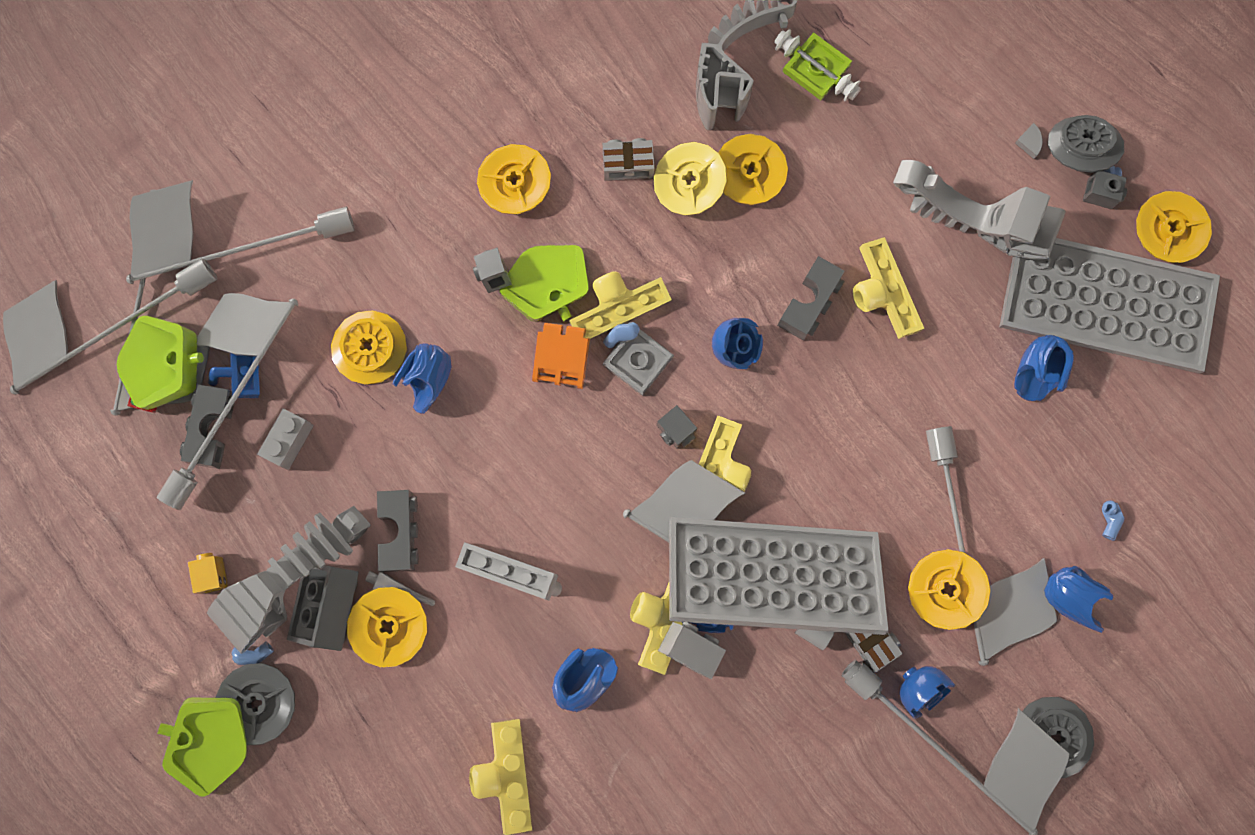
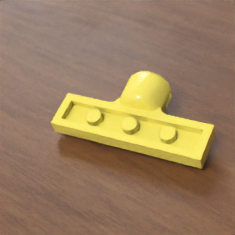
M885 237L862 244L859 249L871 274V279L859 282L854 286L853 298L856 306L864 312L884 308L898 339L922 331L924 326Z
M616 271L599 277L593 283V289L599 300V306L569 320L572 327L586 328L585 338L591 339L619 324H623L670 302L672 299L661 277L637 289L629 290L626 288L620 273Z
M717 416L699 465L745 492L751 477V469L749 466L731 459L742 424Z
M669 583L662 598L645 592L639 593L634 599L630 610L631 620L648 627L650 630L638 665L663 675L667 671L671 658L659 652L658 649L672 622L680 625L683 624L682 622L669 621Z
M520 719L491 723L495 754L494 761L474 765L470 769L469 781L471 792L478 799L494 796L499 798L504 835L532 831Z

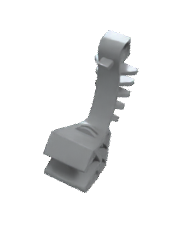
M745 0L743 12L740 6L736 4L732 10L731 21L725 14L720 21L719 30L715 26L711 29L708 35V43H702L696 79L697 109L705 129L712 130L714 128L717 107L735 108L734 120L738 122L747 108L754 80L724 53V50L742 35L762 26L779 22L780 28H787V19L794 15L798 0H771L772 8L770 9L768 7V0H757L756 9L754 0ZM781 2H787L790 5H784Z
M902 160L893 182L904 194H915L910 208L912 213H917L921 209L919 216L927 218L934 211L931 220L934 223H939L948 215L945 223L946 227L952 228L958 221L962 223L959 231L963 233L969 227L976 229L980 238L1008 256L1048 259L1066 213L1064 209L1047 206L1050 195L1028 187L1019 189L997 203L982 205L957 192L952 186L947 185L943 178L935 174L934 168L916 160Z
M355 506L337 515L332 524L321 513L316 514L314 518L318 529L310 521L304 525L308 536L307 540L299 532L295 533L293 539L297 545L296 548L291 550L286 544L283 545L280 549L284 556L277 562L273 557L268 560L271 565L270 568L223 589L207 611L208 616L240 654L247 651L262 634L267 638L287 620L283 596L287 588L302 576L307 577L310 574L309 571L314 567L322 569L325 566L324 561L326 559L333 562L338 560L340 555L337 552L347 556L352 554L353 549L349 545L357 541L371 526Z

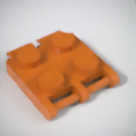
M544 323L543 331H538L532 381L554 382L558 386L561 383L575 385L577 389H583L590 338H585L586 328L567 326L566 334H563V325ZM540 373L553 374L555 377L543 376ZM562 376L578 378V380L563 379Z

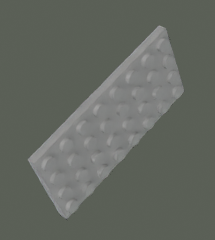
M1056 238L1048 259L1012 258L999 327L1039 337L1055 335L1063 338L1069 344L1200 374L1205 372L1220 275Z
M671 517L669 521V621L885 635L888 632L878 532Z

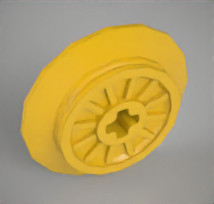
M755 134L736 136L726 142L718 152L726 166L727 182L723 193L737 203L748 205L765 203L778 195L786 183L788 172L786 157L779 146L765 136ZM750 167L754 168L751 175L746 174Z
M510 144L497 148L484 159L478 170L477 185L482 199L490 208L503 214H520L532 210L543 201L550 189L551 173L547 161L538 151L526 145ZM517 177V184L512 185L513 178Z
M1164 191L1150 197L1141 206L1136 218L1137 235L1143 247L1154 257L1168 263H1184L1197 258L1207 248L1212 235L1211 220L1205 207L1194 197L1182 192ZM1170 225L1174 227L1172 230L1173 233L1170 231Z
M373 310L357 312L345 319L335 331L331 343L332 360L339 372L353 382L365 385L381 383L392 377L402 366L407 352L406 335L399 323L385 313ZM365 342L371 343L372 349L370 351L365 349L363 345Z
M949 549L932 552L918 562L910 575L908 591L911 605L920 618L934 627L948 630L967 627L978 620L988 606L990 586L987 574L978 561L964 552ZM945 582L956 586V589L953 590L954 595L951 597L947 593H941Z
M395 587L377 588L364 594L352 607L347 621V636L353 651L366 663L378 667H395L412 659L421 649L427 634V616L421 603L409 592ZM384 620L394 622L392 634L390 632H382Z

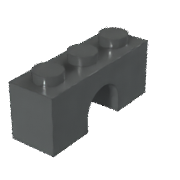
M818 256L802 283L813 291L815 301L806 304L793 298L777 326L803 341L807 334L813 336L820 324L816 321L820 313L826 314L832 304V301L828 300L832 292L837 294L845 282L841 279L845 271Z
M203 385L197 386V390L191 398L193 406L191 416L187 418L185 425L187 431L186 438L180 446V461L188 464L192 462L208 436L209 425L220 417L232 397V391ZM234 404L225 418L231 419ZM212 439L196 465L220 469L225 444Z
M410 490L377 491V518L381 520H394L399 528L398 536L394 541L388 544H378V571H415V564L419 563L418 549H414V538H418V524L414 522V512H417L418 502L417 497L413 496V492Z

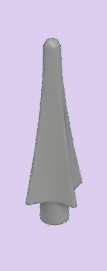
M369 571L365 581L374 584L373 589L395 587L409 592L422 603L430 606L435 605L434 600L408 588L384 572L380 571L378 575Z

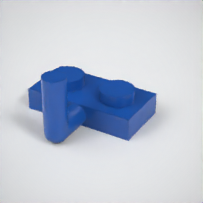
M230 353L231 367L211 368L208 384L216 386L220 377H231L233 396L257 356ZM259 366L256 367L238 398H259Z

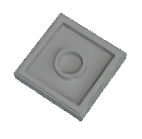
M640 330L637 337L633 340L620 341L602 364L643 396L673 359L674 355Z

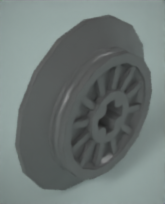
M1081 115L1065 118L1055 124L1048 135V147L1053 157L1064 166L1076 171L1093 173L1107 170L1116 165L1124 154V140L1120 132L1106 120L1097 116Z
M264 663L246 664L233 670L222 681L215 697L232 698L238 701L241 708L247 745H261L277 738L289 726L295 711V693L289 679L278 668ZM255 699L262 701V705L258 706V709L251 705V702H254Z
M1042 697L1029 703L1022 712L1050 737L1056 734L1061 736V740L1056 742L1069 753L1068 763L1061 778H1067L1080 772L1090 760L1094 747L1093 728L1086 714L1073 702L1060 697Z

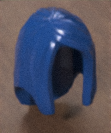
M1055 335L1038 337L1025 350L1014 382V388L1021 398L1027 401H1041L1054 388L1058 387L1057 391L1063 392L1067 387L1074 354L1063 338Z
M423 343L417 345L404 361L392 384L397 387L402 379L404 380L402 383L404 386L410 385L412 387L415 397L413 408L416 412L424 414L441 393L452 368L451 356L437 345Z
M1078 566L1065 567L1052 574L1044 589L1048 602L1059 613L1070 620L1102 633L1104 628L1092 616L1094 604L1099 599L1107 598L1113 600L1110 589L1090 578Z
M578 648L572 651L554 677L552 691L557 705L563 710L579 712L594 704L611 686L616 677L618 667L615 659L602 649L592 648L584 652Z

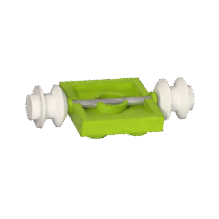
M791 29L786 32L784 30L780 32L774 42L777 44L775 50L778 51L781 48L785 50L784 57L794 55L784 66L782 71L784 74L820 101L834 85L836 86L835 95L844 94L845 102L848 99L853 100L861 90L859 87L860 80L855 83L852 82L851 74L841 77L851 66L852 60L814 32L802 46H799V35L795 38L790 36Z

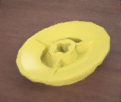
M697 142L680 144L669 150L659 161L654 174V191L660 203L671 212L685 216L700 214L711 208L722 196L727 182L726 166L719 153L708 145ZM691 176H694L696 181H692L691 185H689L686 180H690Z

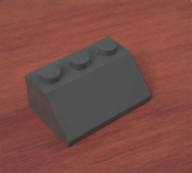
M327 565L322 569L314 567L309 571L310 574L307 577L302 576L300 578L287 640L314 648L341 651L346 639L347 621L352 610V600L358 585L357 578L359 572Z

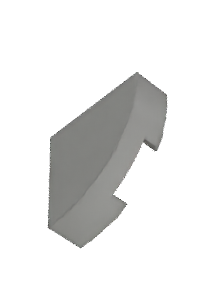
M1034 123L1015 142L1033 159L1038 155L1042 147V135Z

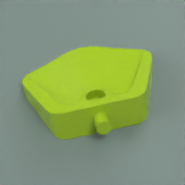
M545 245L529 248L520 255L508 272L512 285L499 290L503 298L530 321H540L558 311L564 322L572 317L567 306L584 298L588 293L589 287L583 250L577 245Z
M141 316L136 320L118 355L116 365L119 377L134 405L141 409L149 410L193 393L197 384V363H202L204 356L200 352L197 353V336L194 331L176 323L150 316Z
M187 698L179 710L175 725L161 723L157 734L170 737L162 763L163 769L200 797H205L213 792L242 765L246 758L247 741L241 708L238 701L232 698Z

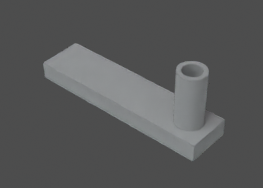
M465 542L455 566L456 568L548 601L551 596L556 597L562 591V585L557 581V574Z

